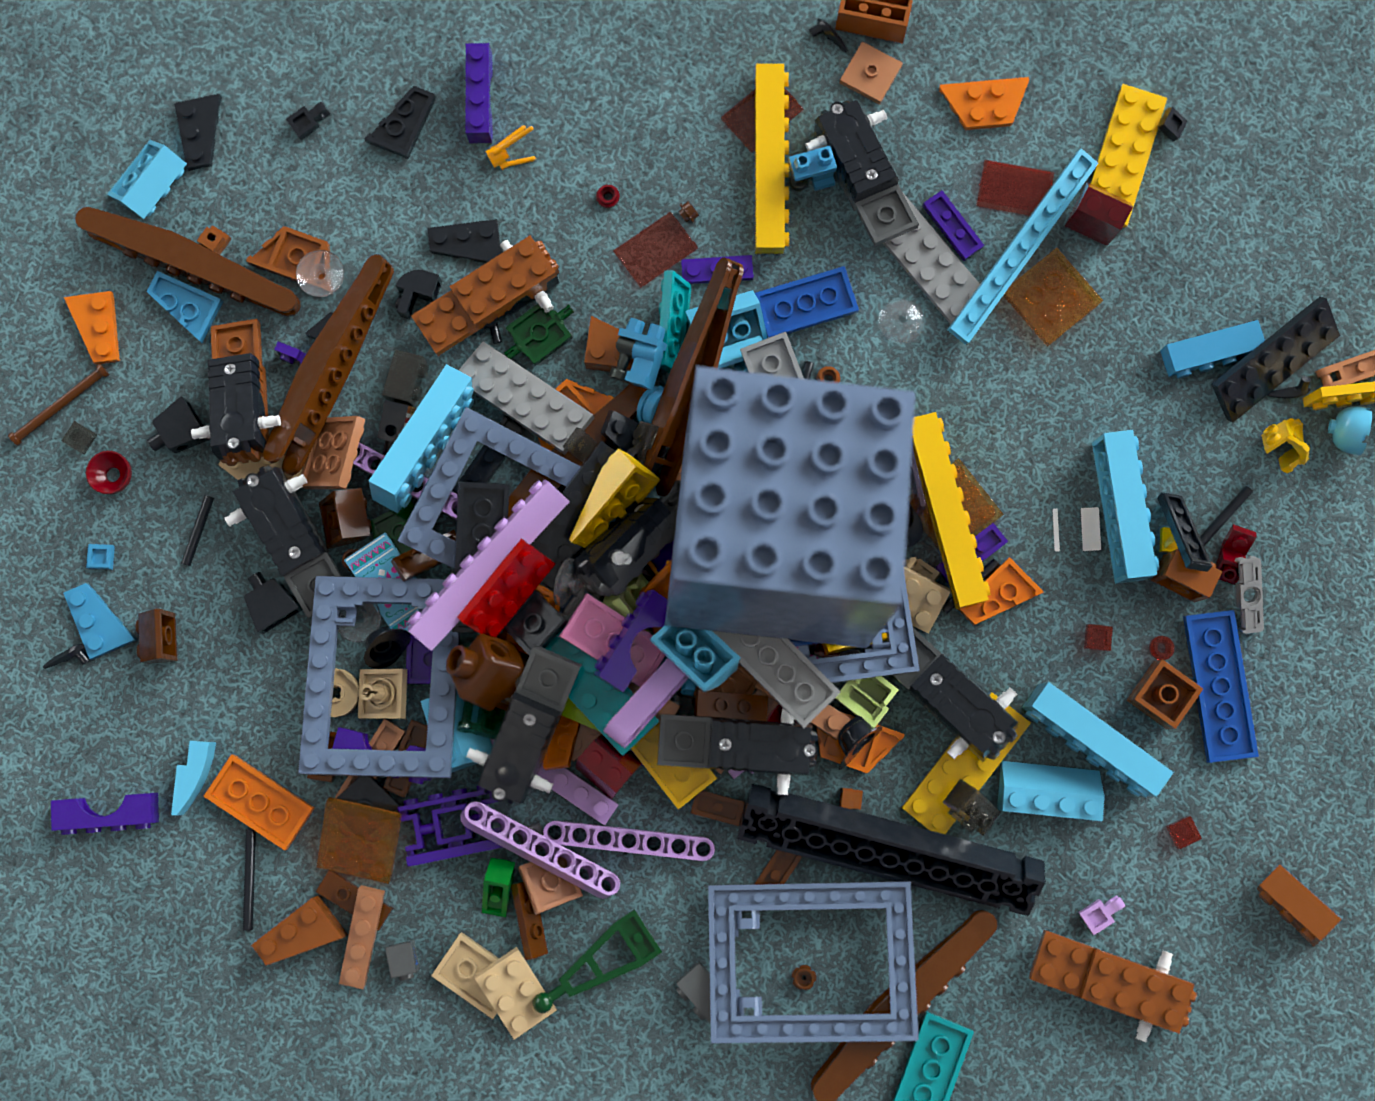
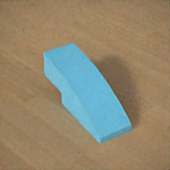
M189 741L187 765H177L171 815H184L200 793L212 765L216 742Z

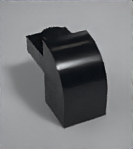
M412 270L400 277L395 285L399 293H402L396 301V309L400 317L410 320L417 298L429 302L437 299L442 285V280L438 274L424 270Z

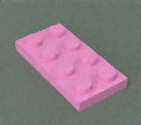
M585 594L559 637L598 661L602 655L605 656L609 651L608 644L615 634L619 635L624 627L622 622L625 617L591 595ZM642 630L634 638L630 650L632 663L637 669L631 682L640 688L653 675L665 657V654L650 641L653 635L645 630Z

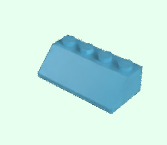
M1001 761L997 810L1103 821L1104 791L1100 771Z

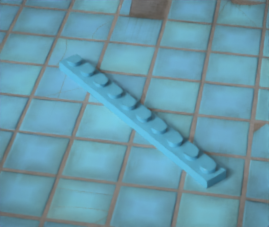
M1079 149L1074 154L947 329L965 345L971 341L1098 165V162L1084 150Z

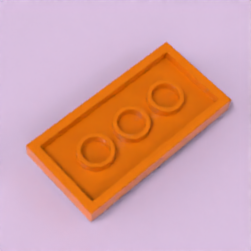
M231 754L203 796L283 850H288L315 809V807L235 754Z

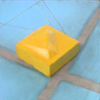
M1160 528L1159 552L1169 553L1178 549L1170 528Z

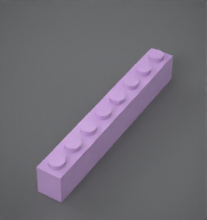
M544 479L542 482L538 480L529 489L531 494L525 501L520 499L513 506V514L508 519L505 517L501 519L494 528L496 532L490 538L486 536L478 544L477 548L479 550L474 556L468 555L461 562V570L456 575L450 574L442 584L445 587L438 594L434 592L426 600L425 604L427 606L422 612L416 611L409 618L408 631L429 650L432 651L460 621L457 616L522 538L531 544L570 502L547 480Z

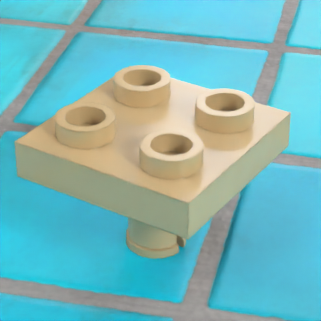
M360 669L358 719H406L407 669Z

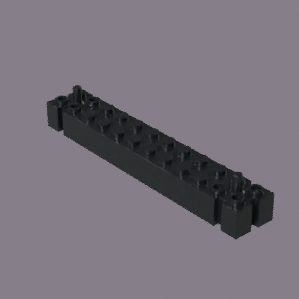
M753 783L740 819L738 840L757 844L758 840L767 842L766 847L897 882H910L912 886L1000 909L1001 905L1009 906L1010 912L1025 916L1030 915L1035 905V896L1040 895L1046 883L1044 860L1028 856L1018 859L1015 853L791 793H788V795H777L775 791H771V788Z

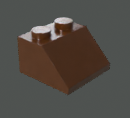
M362 488L336 490L319 502L328 549L363 541L370 536L371 522L367 519V499L362 493Z
M153 609L138 613L139 620L136 621V632L139 634L140 644L137 645V656L140 662L152 664L177 661L175 613L163 609Z

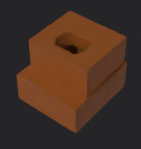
M212 225L210 228H205L197 242L221 255L232 238ZM213 236L216 237L214 241H210Z
M841 787L839 806L847 809H861L863 791Z

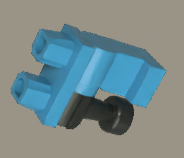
M830 145L789 157V167L792 174L789 179V185L793 190H804L809 179H811L815 191L835 185L833 175L837 170V165Z
M630 318L626 329H619V338L616 342L617 351L620 353L617 367L611 368L609 377L653 391L663 353L667 347V344L663 342L665 328L660 325L650 324L647 335H644L642 332L645 323L641 320ZM634 359L631 370L626 372L630 360Z

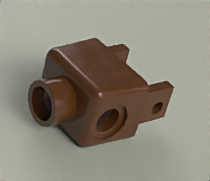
M479 634L468 648L458 645L451 650L446 661V670L451 675L458 695L462 700L487 711H492L495 707L507 711L510 702L505 699L510 698L516 691V681L523 673L529 655L519 652L512 642L486 634Z

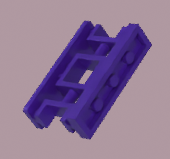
M476 786L477 791L467 793V788L452 791L453 796L444 798L442 793L429 795L428 801L420 803L418 798L403 801L404 806L397 807L398 812H400V822L413 819L417 844L405 846L407 851V867L502 848V846L489 839L465 844V839L474 837L473 831L466 827V834L448 838L443 836L440 814L461 809L463 812L468 803L458 805L457 800L486 794L484 793L485 788ZM490 793V799L480 800L486 806L490 803L498 802L492 798V793ZM441 804V809L431 810L434 823L421 825L419 813L409 815V810ZM468 811V816L471 820H479V814L470 815ZM492 823L490 824L494 832H501V827L492 828ZM436 833L438 845L448 843L449 848L416 854V849L425 848L423 835Z

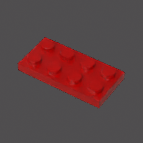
M521 538L457 618L480 634L496 637L555 566V563Z

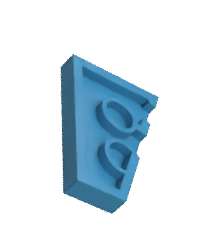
M159 271L156 272L147 290L148 294L201 343H203L223 304L220 298Z
M82 584L63 593L89 659L93 660L137 641L135 636L128 631L122 621L115 616L89 584Z

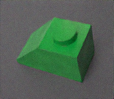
M496 858L490 859L483 883L482 913L501 917L507 916L512 890L511 885L514 880L515 862Z

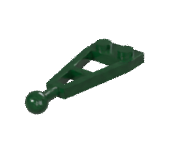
M635 909L614 922L558 979L561 983L549 993H538L533 998L532 1005L536 1012L547 1013L552 1008L553 1002L565 993L569 997L637 969L662 952ZM618 930L636 960L603 974L592 956ZM587 962L596 977L572 987L568 980Z

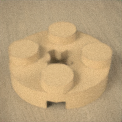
M335 669L333 688H340L341 696L340 698L335 697L332 699L331 717L337 718L348 715L358 705L359 683L350 672Z

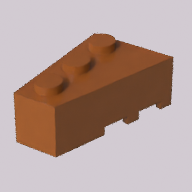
M841 0L835 30L903 43L913 0Z
M593 316L590 319L584 360L586 369L610 372L611 368L617 367L620 353L616 348L619 329ZM634 359L630 360L626 372L631 370Z
M1281 865L1257 888L1260 892L1258 896L1266 904H1272L1279 911V915L1287 923L1291 924L1313 947L1342 920Z
M320 895L308 900L251 946L264 964L269 965L339 940L348 934Z

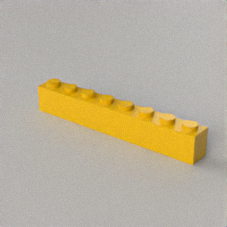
M756 64L755 254H784L785 247H789V232H785V224H789V209H785V201H789V186H785V178H789V163H785V155H789V140H784V132L789 131V118H784V110L789 108V95H784V87H788L789 73L784 72V64Z
M933 412L914 417L912 452L956 609L988 601L990 588L988 582L983 581L981 572L984 571L981 558L976 556L975 548H977V542L974 534H970L969 531L970 517L968 511L963 510V492L961 487L957 488L955 481L957 470L955 465L950 463L948 456L951 455L950 445L948 441H944L942 435L944 424L942 419L937 417V413Z

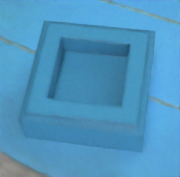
M88 544L86 568L113 570L115 546Z

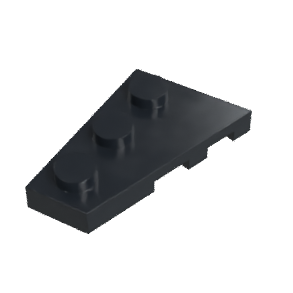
M220 93L174 103L188 171L212 166L216 142V127L219 121V107L222 101Z
M497 219L427 228L431 253L471 259L482 263L489 262L502 253Z
M609 410L600 433L616 449L626 452L638 461L649 427L614 410ZM662 445L657 457L664 458L668 446ZM655 462L651 472L657 476L662 464Z

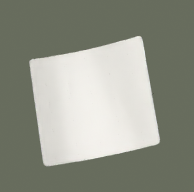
M1081 508L1083 551L1101 550L1099 508ZM1053 509L1055 551H1060L1058 510Z

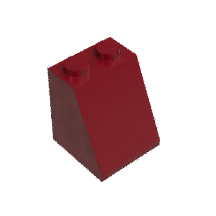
M1087 182L1064 226L1108 246L1123 228L1133 206L1130 202Z
M601 734L591 742L577 759L575 768L612 800L642 763L630 750L622 756L606 737Z

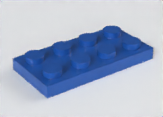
M845 266L755 293L761 305L768 338L783 332L789 334L852 315L859 311Z

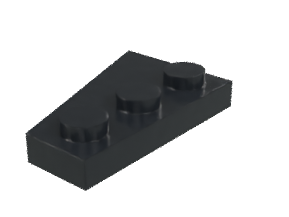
M413 86L395 105V109L378 123L379 126L372 134L369 133L364 138L365 142L409 159L436 100V95Z

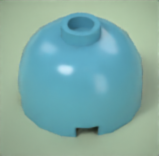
M1350 406L1341 410L1336 419L1330 420L1328 433L1332 434V441L1338 449L1354 455H1361L1364 452L1367 443H1362V441L1365 440L1366 435L1369 436L1372 423L1371 408Z

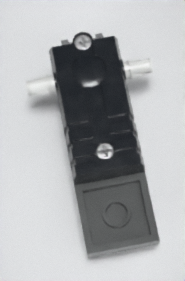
M846 100L842 103L837 101L832 103L830 111H821V115L815 119L814 134L816 138L811 140V142L805 143L807 151H812L830 145L837 165V170L834 173L852 209L857 211L874 247L917 229L919 223L898 185L899 179L872 129V126L874 127L883 120H887L886 112L882 110L866 115L858 100L852 102Z
M269 465L259 468L258 473H250L246 478H241L237 481L239 487L232 490L240 504V508L230 513L224 519L228 526L244 521L246 518L249 520L260 541L265 545L267 553L271 555L274 565L278 567V572L281 576H284L307 618H310L313 613L316 576L342 577L295 493L296 490L303 487L302 485L308 483L305 476L301 474L288 480L281 468H272Z
M676 481L673 484L670 493L665 497L644 498L640 503L634 501L631 506L625 509L627 513L622 518L616 517V521L611 522L604 533L596 538L585 550L580 552V555L573 561L577 578L585 586V590L588 593L600 596H617L623 593L628 587L627 584L644 571L647 563L656 559L660 555V550L674 540L680 481Z
M913 628L919 671L892 676L957 738L949 751H947L953 759L958 755L960 756L968 748L982 762L987 758L994 761L1000 755V751L1009 742L1012 743L1018 736L1015 732L1018 722L1005 710L1013 701V698L1017 696V693L1009 687L996 700L992 699L972 679H969L963 671H960L958 666L950 662L946 655L941 654Z
M534 645L490 753H483L470 747L466 758L483 766L477 784L485 788L484 793H492V798L495 801L501 802L506 798L509 804H513L514 801L520 804L524 803L532 787L550 793L554 783L548 782V780L537 776L582 664Z
M784 708L782 709L781 722L661 714L657 765L778 774L777 794L788 795L790 775L809 776L810 768L816 766L817 761L814 757L818 750L814 743L818 740V735L812 731L813 725L808 724L803 729L799 723H794V718Z

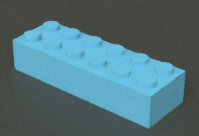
M446 364L370 478L369 486L372 500L396 513H399L402 507H407L412 497V491L415 487H420L425 477L423 474L427 468L431 469L437 460L436 454L440 448L442 450L445 448L450 438L449 434L454 430L465 407L471 409L474 403V388H472L471 377Z
M1133 430L1104 433L1092 442L1114 581L1115 584L1146 580L1157 575L1159 561L1154 556L1153 551L1155 537L1153 532H1150L1149 522L1151 521V513L1145 504L1147 489L1141 480L1143 465L1137 456L1139 449L1138 438L1134 436Z
M1050 682L1038 684L1022 706V709L1027 711L1025 713L1026 717L1035 723H1038V721L1042 722L1047 726L1045 730L1056 738L1058 736L1064 738L1067 741L1065 743L1067 747L1077 753L1081 751L1086 754V760L1096 767H1099V765L1108 770L1106 772L1107 776L1116 782L1121 780L1128 785L1126 789L1137 797L1140 795L1145 798L1147 796L1157 797L1174 773Z

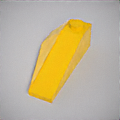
M617 449L602 467L569 540L586 548L608 529L610 521L618 516L622 518L627 513L625 509L634 501L640 503L660 479L634 457Z

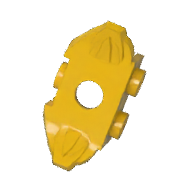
M1290 418L1283 420L1277 425L1272 424L1263 431L1261 436L1267 454L1286 441L1294 447L1278 458L1283 472H1292L1298 464L1304 465L1309 460L1310 448L1304 442L1303 423L1300 419Z

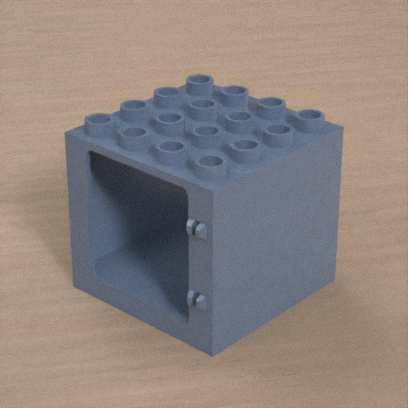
M697 366L684 441L665 626L867 648L902 604L915 392Z

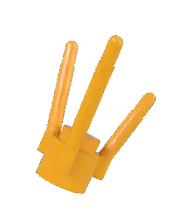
M524 125L501 142L486 150L494 168L500 166L503 170L509 166L535 161L536 158L534 156L506 161V159L510 158L506 148L533 131V126L527 129Z

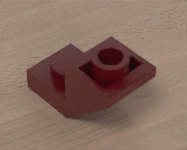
M1234 524L1232 525L1223 540L1216 562V568L1223 571L1219 580L1234 585L1238 582V563L1234 561L1238 557L1246 558L1248 551L1257 538L1256 532Z

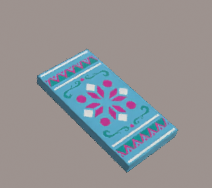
M383 533L344 559L355 577L401 578L391 563L392 558L401 554L387 533ZM374 604L390 629L408 631L409 618L416 611H419V607H412L408 604Z

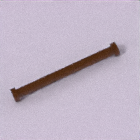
M98 364L95 371L18 431L8 434V437L15 445L19 446L22 443V439L103 376H109V372L102 364Z

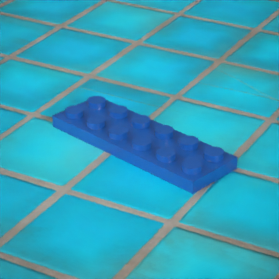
M1234 610L1184 616L1183 621L1193 682L1203 688L1196 700L1207 763L1259 757Z

